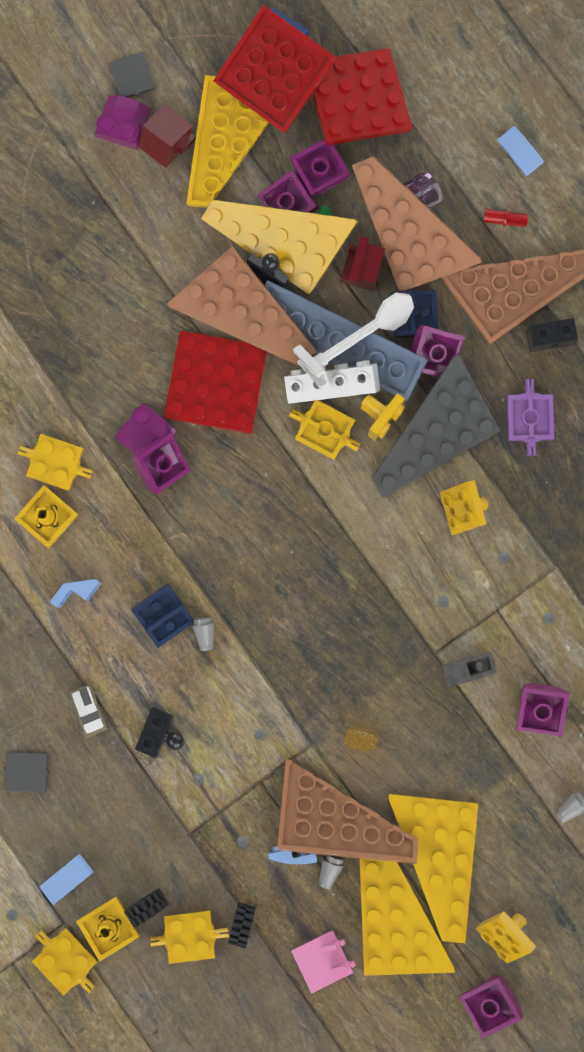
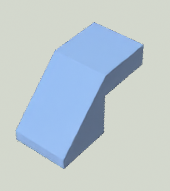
M96 579L64 583L50 603L57 608H61L73 591L84 600L89 601L102 583Z
M79 854L39 886V888L54 905L94 871Z

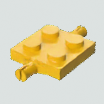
M318 400L314 401L311 409L305 414L293 408L289 417L301 422L295 440L332 460L336 459L339 451L344 446L357 452L361 443L349 438L355 419Z
M40 434L37 445L33 450L23 446L19 447L20 450L27 453L18 451V455L30 458L27 477L70 491L73 480L77 475L88 479L92 476L84 472L92 474L93 470L81 466V456L84 450L82 447L44 434Z
M211 910L164 916V935L151 936L150 941L159 940L151 942V947L165 945L168 951L169 964L216 958L215 941L217 938H229V933H223L229 932V928L215 929L212 924Z
M67 928L52 939L42 929L35 935L44 947L32 963L63 996L73 986L78 984L88 994L96 987L86 976L98 960Z

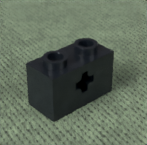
M574 318L529 325L526 330L529 352L573 346L578 341Z

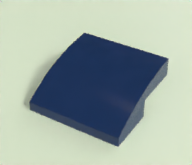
M436 290L397 292L409 294L412 297L414 309L407 322L393 331L394 337H414L421 325L439 329Z
M168 583L131 608V611L157 648L194 623L192 616Z

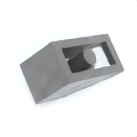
M490 651L442 664L448 687L496 674Z

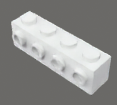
M370 360L358 361L356 366L348 367V363L334 365V369L326 370V366H324L323 369L330 384L324 389H321L303 369L292 370L291 375L284 377L288 404L380 391L377 363L370 364Z

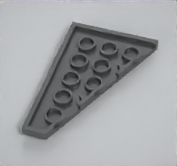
M459 354L452 357L444 372L441 373L417 412L410 419L407 427L404 428L396 443L372 476V480L383 498L500 431Z

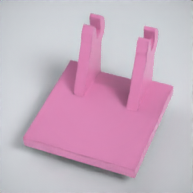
M333 930L291 950L311 994L352 974L351 967L356 966L354 960L348 961L341 948L346 943L344 939L338 940Z

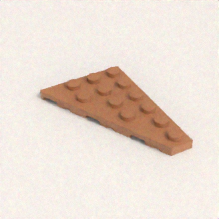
M375 156L352 164L381 245L385 248L384 253L399 291L414 288L482 263L481 257L467 243L460 239L448 225L441 221L429 207L423 204L411 190L404 186L392 172L386 169Z
M234 247L228 249L167 303L170 308L298 366L297 361L300 358L293 352L295 347L301 345L311 356L318 352Z
M584 249L551 256L531 257L525 260H511L510 262L479 265L460 270L440 279L486 342L491 345L584 279Z
M286 759L277 850L410 864L417 863V838L402 831L395 824L393 825L366 806L357 803L356 800L341 793L321 778H317L313 773L304 770L293 763L292 760Z

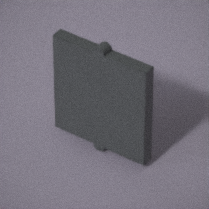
M143 52L129 57L125 55L123 59L109 63L120 96L128 98L136 95L138 97L141 93L155 89Z
M7 753V768L4 771L6 774V791L46 792L47 775L49 774L47 770L48 753Z

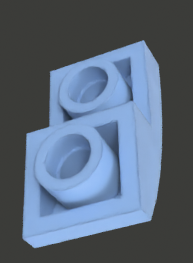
M515 126L497 139L498 144L512 158L513 163L525 176H528L544 163L540 155Z
M273 846V851L268 853L269 859L281 863L310 864L318 862L316 854L297 852V855H293L289 851L277 850V846Z

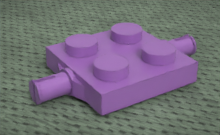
M529 379L525 380V393L507 396L508 441L527 443V456H537V442L554 440L553 394L541 395L534 392V379H530V384Z

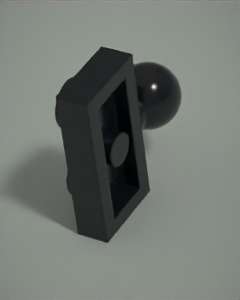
M253 253L250 255L246 263L264 285L269 280L286 288L289 277L281 270H277L280 260L276 254L268 253L263 258H259Z
M152 707L135 750L157 758L164 742H166L171 750L181 749L184 745L182 734L178 732L168 733L174 715Z

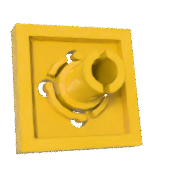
M475 480L467 481L440 492L451 535H457L487 524L483 511L487 510L488 501L485 497H479Z
M43 485L14 519L50 549L79 514Z
M117 896L76 921L99 962L140 937L136 927L132 926L125 915V909ZM100 915H104L106 917V920H103L104 917L100 918ZM116 919H120L121 922H122L121 925H120V921H117V922L115 923V920H116Z
M503 911L481 922L476 928L482 939L489 943L497 952L499 958L506 963L532 953L536 947L521 930L527 924V921L518 913L514 914L511 919Z

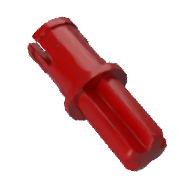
M485 208L483 223L501 224L503 227L506 225L527 227L528 215L508 212V209L499 211Z

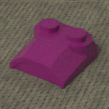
M109 95L102 115L97 120L95 137L138 150L142 127L148 121L151 108L139 101L120 95Z
M325 140L290 157L295 172L300 177L311 197L325 193L350 177V173L335 146H326Z
M294 170L288 172L257 195L258 199L266 207L314 213L318 208L314 198L310 196Z
M421 325L415 333L410 351L428 359L422 373L439 377L452 360V357L459 354L465 337Z
M142 403L133 411L132 416L114 438L134 453L137 448L146 447L169 432H172L175 436L177 431L151 408Z
M172 432L167 433L146 447L137 448L132 456L133 464L143 483L156 495L191 471Z
M535 683L524 684L520 692L521 699L516 731L522 730L562 737L570 696L569 691L555 686Z
M501 975L491 976L486 982L458 997L478 1029L481 1039L523 1018L518 1000L507 981Z

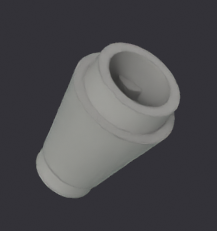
M212 617L193 619L194 624L192 627L200 651L214 649L215 622H212Z
M580 791L575 794L572 793L558 811L555 812L563 823L584 813L583 794Z
M326 855L322 858L318 883L321 887L326 889L332 888L344 867L343 857Z

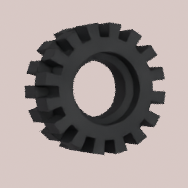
M160 888L134 903L124 913L135 928L157 915L169 903Z
M238 902L228 944L246 949L256 906Z

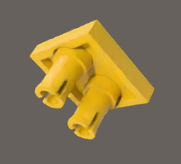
M398 393L389 405L386 404L385 406L370 394L362 401L360 409L376 420L368 433L372 440L376 441L378 437L382 439L390 429V421L392 419L396 421L403 413L405 398Z

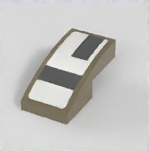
M91 684L69 692L86 738L108 730Z

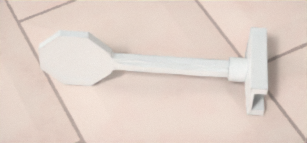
M396 292L382 302L373 321L324 353L320 352L312 357L301 345H298L293 349V352L300 358L297 361L299 366L321 389H324L330 385L323 369L328 364V361L378 328L394 331L405 324L414 309L412 297L409 294Z

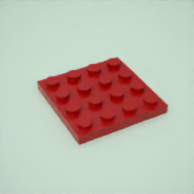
M263 4L213 82L286 134L337 58Z
M390 48L335 56L337 59L312 94L326 146L411 132L412 124Z
M180 331L164 419L252 434L267 351L243 341Z

